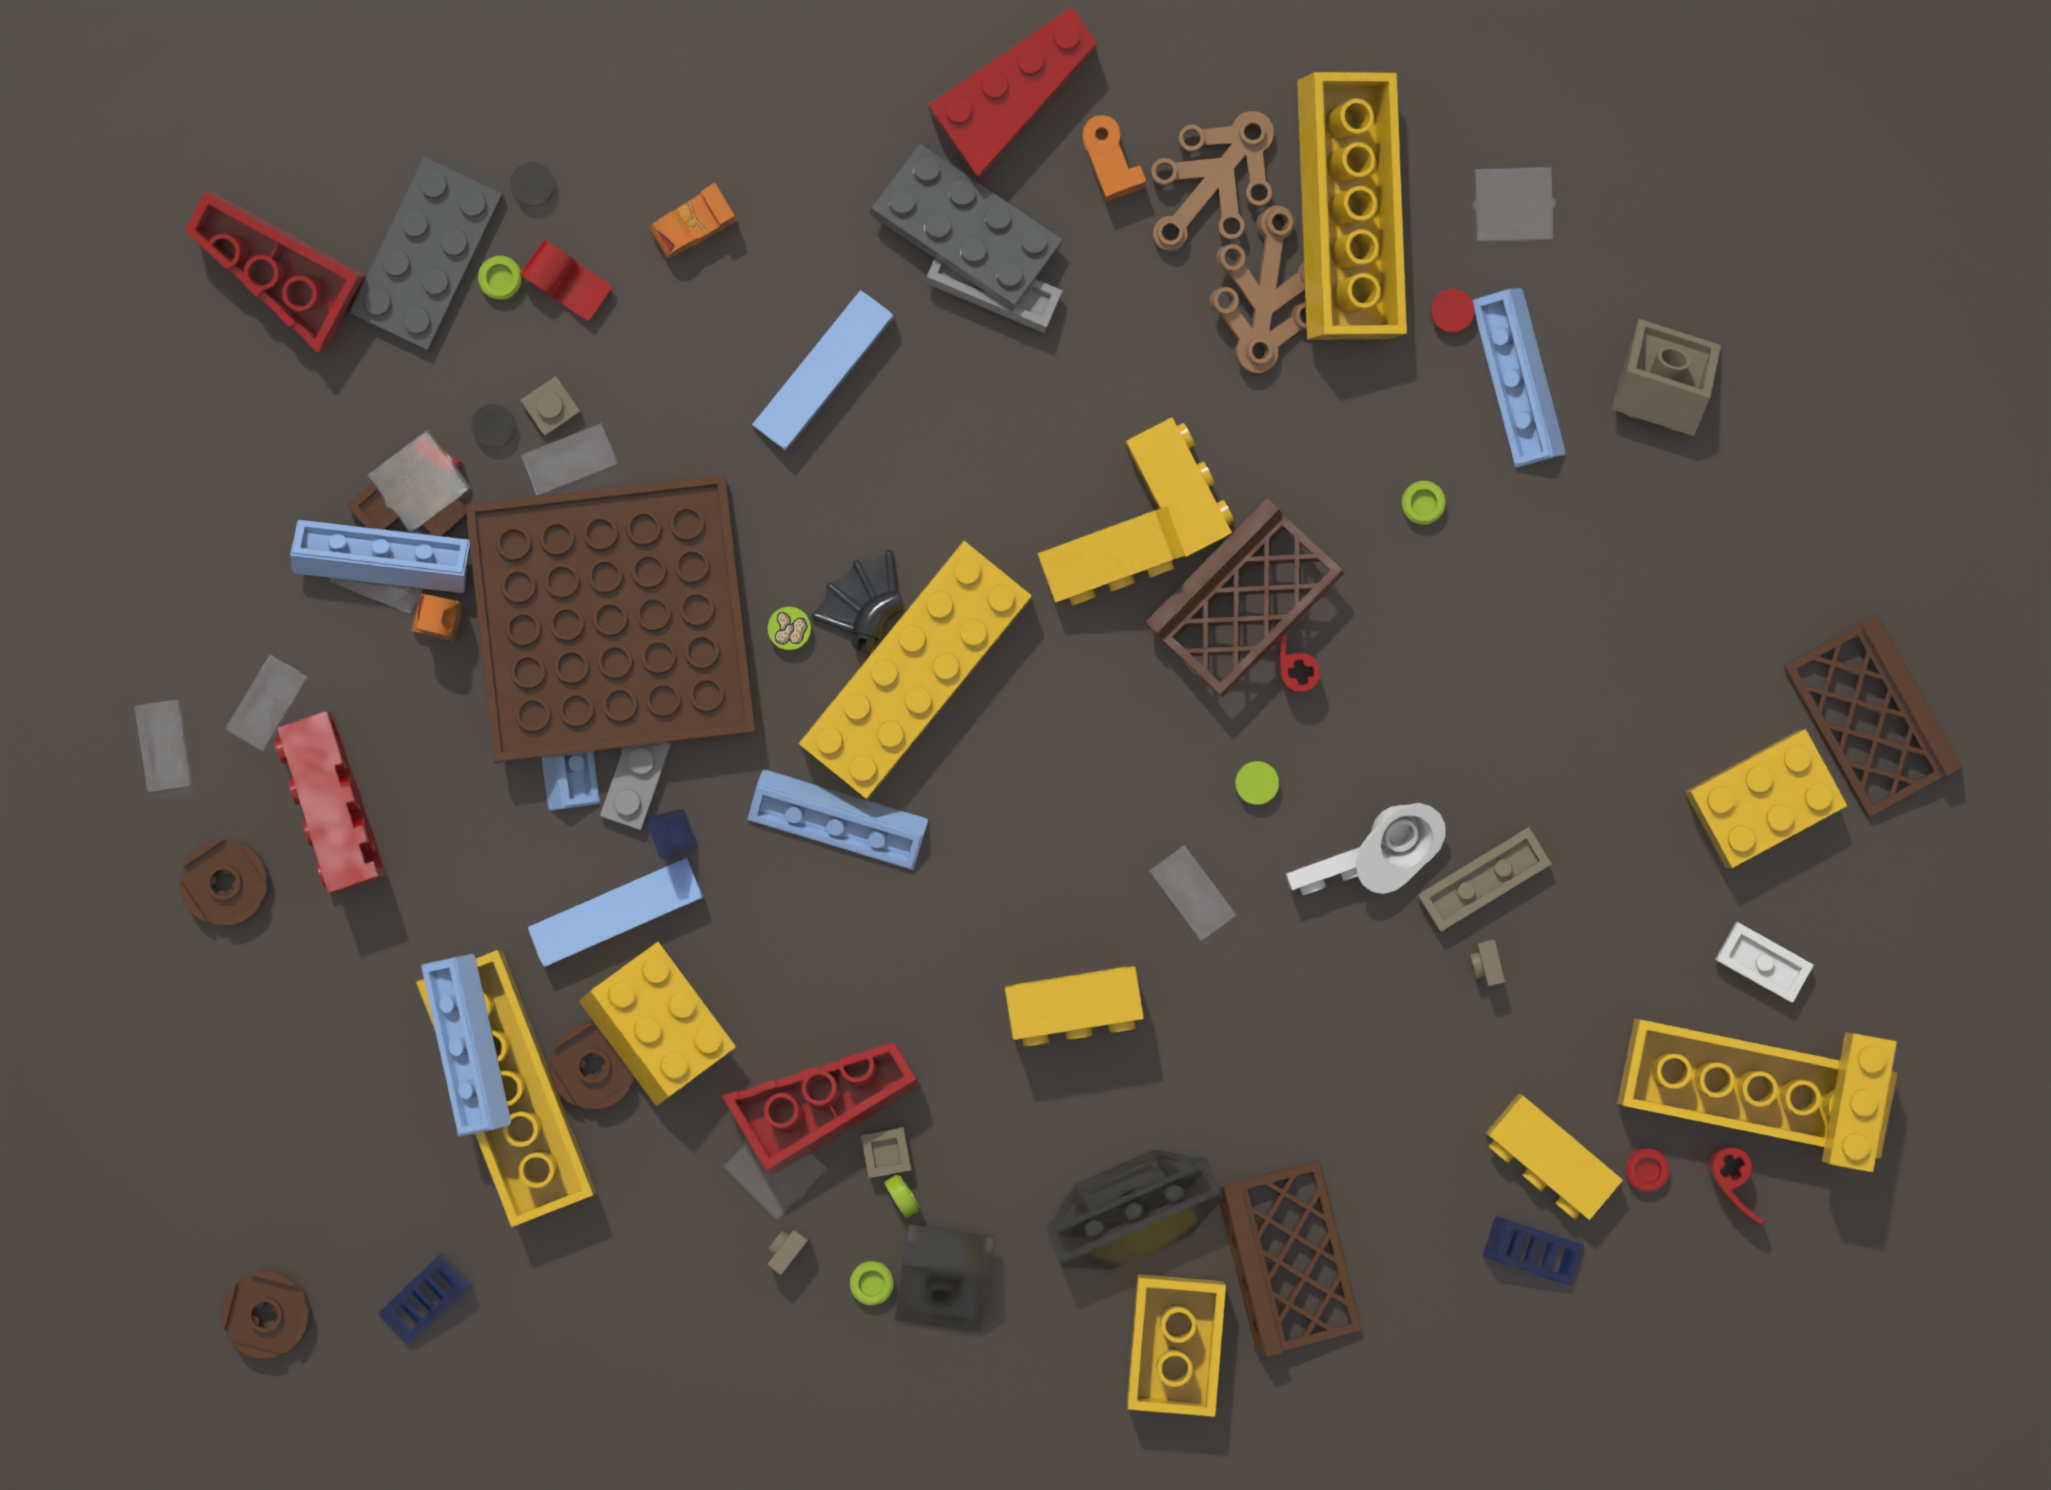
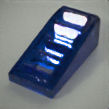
M678 809L647 818L648 821L646 823L661 859L670 860L697 848V841L684 810Z
M1496 1216L1483 1252V1257L1571 1286L1584 1245ZM1512 1231H1514L1513 1236H1512V1239H1511L1510 1244H1509V1247H1508V1250H1507V1254L1504 1255V1254H1505V1251H1506V1248H1507V1245H1508V1242H1509V1239H1510V1236H1511V1233H1512ZM1528 1235L1531 1238L1524 1260L1521 1261L1518 1258L1525 1236ZM1543 1241L1548 1242L1544 1253L1541 1266L1539 1267L1535 1264ZM1561 1246L1565 1250L1558 1272H1554L1551 1270L1558 1248Z
M441 1253L378 1314L409 1345L472 1283ZM435 1271L452 1286L453 1290L449 1294L431 1277ZM422 1283H425L442 1300L437 1306L420 1290L419 1286ZM411 1294L429 1311L425 1317L408 1302L407 1298ZM399 1305L417 1323L412 1330L394 1312Z

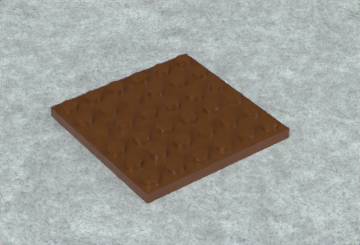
M725 474L465 504L493 760L495 764L755 734Z

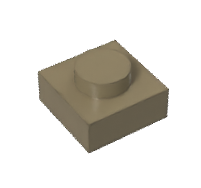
M554 376L520 400L545 437L581 414V411L557 376Z
M1490 939L1474 943L1476 953L1469 955L1475 979L1483 978L1485 986L1504 983L1505 979L1495 940Z
M904 1127L861 1135L868 1178L912 1170Z
M796 1227L790 1235L782 1230L767 1249V1252L773 1255L767 1265L781 1275L809 1237Z

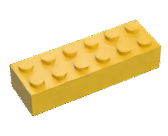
M1311 73L1297 80L1307 340L1391 339L1407 334L1397 73Z
M963 541L803 737L799 745L868 800L1032 599V595L967 542Z
M501 949L476 958L511 1124L475 1133L510 1225L514 1227L593 1196L597 1193L560 1095L556 1091L550 1077L548 1064L504 951ZM424 979L416 983L434 1027Z
M1634 1018L1617 1104L1824 1147L1840 1061ZM1891 1071L1876 1158L1880 1159L1898 1072Z

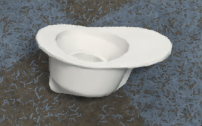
M1421 803L1391 806L1382 811L1375 819L1371 833L1358 851L1356 874L1361 884L1371 892L1381 894L1396 891L1406 884L1441 849L1445 839V823L1441 814L1431 806Z

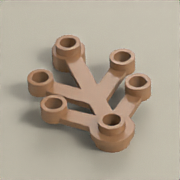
M1248 111L1239 115L1233 125L1228 127L1201 129L1196 125H1187L1182 128L1178 137L1180 147L1186 152H1196L1205 145H1232L1221 158L1175 163L1170 159L1161 158L1153 164L1151 177L1160 186L1170 185L1175 180L1204 178L1173 216H1165L1155 224L1153 241L1160 250L1175 252L1184 246L1188 235L1186 227L1218 189L1221 219L1218 224L1219 234L1224 239L1230 241L1238 239L1243 234L1245 224L1238 213L1234 169L1245 155L1250 180L1245 193L1248 203L1254 207H1262L1270 201L1272 189L1269 183L1266 182L1263 152L1273 141L1274 128L1266 115L1257 111ZM1249 125H1255L1260 129L1261 135L1256 140H1250L1245 136L1244 129ZM1189 131L1196 132L1200 137L1199 143L1195 146L1185 144L1183 140L1185 133ZM1163 164L1170 166L1173 172L1172 176L1166 180H1162L1156 175L1157 167ZM1254 186L1265 188L1267 197L1264 200L1256 201L1251 197L1250 191ZM1234 219L1239 223L1240 228L1236 234H1228L1224 231L1223 224L1226 220ZM1173 225L1178 229L1179 235L1175 240L1169 241L1163 237L1162 230L1165 226Z
M1279 205L1263 209L1256 219L1257 231L1265 239L1258 283L1244 264L1245 253L1240 246L1235 244L1221 247L1216 254L1218 266L1229 273L1254 310L1252 326H1250L1237 308L1239 297L1235 290L1223 287L1214 290L1210 295L1209 303L1212 310L1222 315L1238 339L1235 349L1238 363L1243 369L1251 373H1262L1271 369L1278 358V346L1301 329H1307V324L1303 323L1300 319V312L1303 308H1306V303H1301L1293 308L1290 318L1270 330L1272 313L1305 289L1304 262L1299 266L1296 274L1276 288L1283 240L1292 233L1294 228L1293 215L1287 208ZM1275 215L1281 216L1284 220V226L1281 231L1273 227L1272 220ZM1228 250H1232L1236 254L1237 260L1233 266H1230L1225 261V253ZM1221 293L1227 294L1230 298V304L1226 309L1222 308L1218 303V297ZM1256 343L1261 344L1264 348V355L1261 359H1257L1252 352L1253 346Z

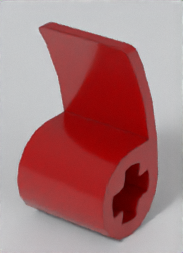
M545 239L541 241L519 274L586 321L593 317L612 288L609 283L577 263L572 257Z
M1287 632L1279 640V678L1287 690L1293 693H1304L1311 690L1317 684L1320 678V667L1318 662L1306 653L1286 655ZM1301 661L1303 668H1310L1311 677L1305 678V685H1298L1296 678L1289 679L1288 670L1295 668L1293 662Z
M1722 1146L1714 1150L1708 1159L1707 1168L1719 1190L1732 1205L1748 1218L1761 1225L1765 1224L1767 1221L1758 1217L1744 1206L1731 1191L1745 1183L1751 1175L1752 1164L1750 1158L1745 1152L1732 1146ZM1725 1156L1733 1160L1737 1158L1739 1160V1164L1734 1167L1736 1175L1733 1177L1727 1173L1722 1175L1720 1173V1169L1725 1166L1723 1160Z

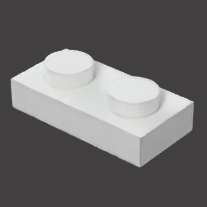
M1360 847L1285 873L1289 889L1295 890L1300 888L1303 896L1327 887L1324 879L1339 873L1343 881L1357 877L1356 858Z
M1735 922L1715 958L1717 962L1791 1003L1794 1002L1814 966L1812 963L1738 922Z

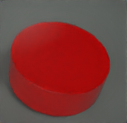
M1448 289L1438 294L1430 308L1433 324L1440 331L1449 334L1459 333L1466 329L1472 322L1475 312L1471 298L1465 292L1458 289Z
M1641 1148L1631 1153L1627 1158L1624 1171L1626 1179L1631 1186L1643 1192H1653L1660 1189L1666 1183L1670 1169L1668 1161L1662 1153L1651 1148Z

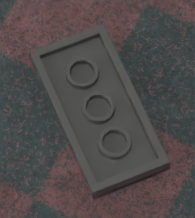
M922 144L918 145L870 211L872 217L1012 311L1058 251L1063 239Z
M423 157L349 313L430 351L504 195Z

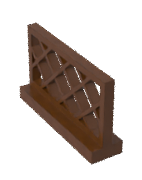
M1266 498L1145 623L1165 645L1167 644L1221 697H1224L1342 577L1344 571L1285 517L1276 505ZM1285 529L1295 538V555L1271 556V542ZM1302 546L1311 554H1302ZM1264 550V556H1258ZM1321 562L1329 570L1318 583L1301 584L1302 563ZM1295 563V584L1271 585V564ZM1264 564V586L1241 587V572L1248 565ZM1234 580V587L1226 588ZM1301 592H1308L1301 600ZM1295 593L1294 608L1287 615H1271V594ZM1264 594V616L1241 617V595ZM1234 595V617L1210 618V604L1218 596ZM1203 612V618L1196 619ZM1271 623H1278V624L1271 630ZM1264 624V638L1256 646H1240L1241 625ZM1234 625L1233 647L1210 648V626ZM1203 626V648L1185 649L1175 640L1187 627ZM1240 654H1248V655L1240 662ZM1233 655V670L1219 682L1210 673V656ZM1193 656H1203V666Z
M1877 614L1784 665L1869 817L1962 768L1959 759ZM1858 635L1867 651L1862 668L1837 662L1841 644ZM1835 648L1832 660L1819 657ZM1870 658L1879 673L1866 670ZM1812 660L1829 664L1830 668L1824 689L1806 685L1797 668ZM1835 666L1860 673L1853 698L1828 691ZM1865 675L1882 679L1886 684L1888 691L1883 706L1858 699ZM1810 691L1822 694L1819 706H1817ZM1891 695L1900 711L1888 708ZM1826 696L1851 703L1845 727L1826 722L1822 715ZM1856 704L1881 711L1875 735L1849 729ZM1886 713L1904 717L1908 723L1909 730L1904 744L1879 737ZM1831 729L1843 732L1840 745ZM1848 734L1873 741L1866 765L1850 761L1844 754L1843 749ZM1912 734H1914L1922 749L1909 745ZM1878 742L1903 749L1896 773L1871 767ZM1907 751L1925 755L1934 771L1919 780L1901 775ZM1852 767L1864 770L1861 782ZM1869 772L1894 778L1890 795L1875 804L1871 802L1864 789ZM1899 780L1911 783L1896 792Z
M1320 1161L1215 1186L1257 1356L1269 1357L1283 1353L1282 1351L1362 1330ZM1311 1172L1315 1190L1306 1204L1287 1193L1296 1176ZM1286 1179L1281 1188L1272 1183ZM1265 1185L1278 1193L1266 1215L1252 1207L1248 1193L1249 1188ZM1283 1198L1288 1199L1303 1209L1292 1230L1272 1219ZM1317 1200L1321 1213L1313 1208ZM1309 1213L1324 1223L1326 1232L1318 1246L1298 1235ZM1254 1215L1262 1220L1258 1229ZM1268 1224L1288 1235L1276 1257L1263 1250L1260 1241ZM1294 1240L1314 1251L1302 1273L1282 1261ZM1327 1243H1329L1331 1255L1324 1251ZM1320 1255L1334 1263L1336 1275L1328 1289L1308 1277ZM1265 1258L1273 1262L1269 1270L1267 1269ZM1279 1266L1299 1278L1287 1300L1273 1292L1271 1279ZM1305 1282L1324 1293L1313 1315L1293 1304ZM1338 1284L1342 1297L1334 1293ZM1330 1298L1344 1305L1348 1324L1332 1328L1319 1320ZM1275 1300L1283 1304L1279 1313ZM1289 1309H1292L1308 1319L1309 1322L1300 1337L1285 1340L1281 1323ZM1315 1325H1318L1321 1328L1325 1329L1322 1331L1311 1333Z

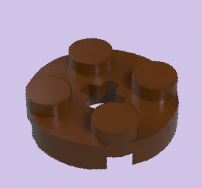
M212 840L197 847L188 856L183 866L180 892L185 905L198 919L214 925H236L245 922L259 911L269 893L268 872L264 861L253 848L237 840ZM221 870L225 875L232 873L235 876L236 880L232 883L234 890L230 894L225 890L216 892L213 887L218 882L216 874Z
M584 1023L569 1029L555 1044L551 1055L550 1077L556 1091L567 1102L584 1109H603L617 1103L630 1091L635 1080L634 1075L595 1023ZM591 1053L594 1058L601 1056L604 1059L605 1064L601 1067L603 1072L601 1077L596 1078L593 1073L588 1075L583 1073L581 1068L586 1065L584 1057L587 1054Z
M262 1270L244 1276L228 1290L221 1307V1323L232 1344L243 1354L258 1359H270L290 1351L302 1340L310 1321V1307L306 1291L288 1275L272 1270ZM265 1302L272 1304V1311L277 1313V1320H270L267 1327L259 1325L260 1317L254 1315L255 1307L262 1308Z

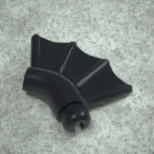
M887 550L884 555L869 562L855 560L853 567L845 577L826 585L825 600L816 612L812 613L811 617L815 621L855 634L852 640L853 649L871 653L875 648V640L880 639L887 619L893 614L905 610L900 594L897 591L893 552Z

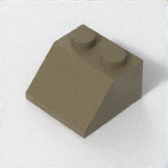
M1638 319L1617 383L1612 410L1624 413L1632 418H1640L1664 426L1672 431H1680L1695 436L1710 400L1721 345Z

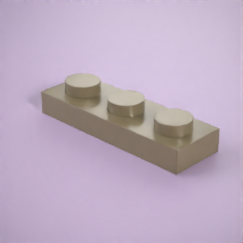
M1527 827L1420 892L1417 896L1438 931L1442 932L1552 863L1530 827Z

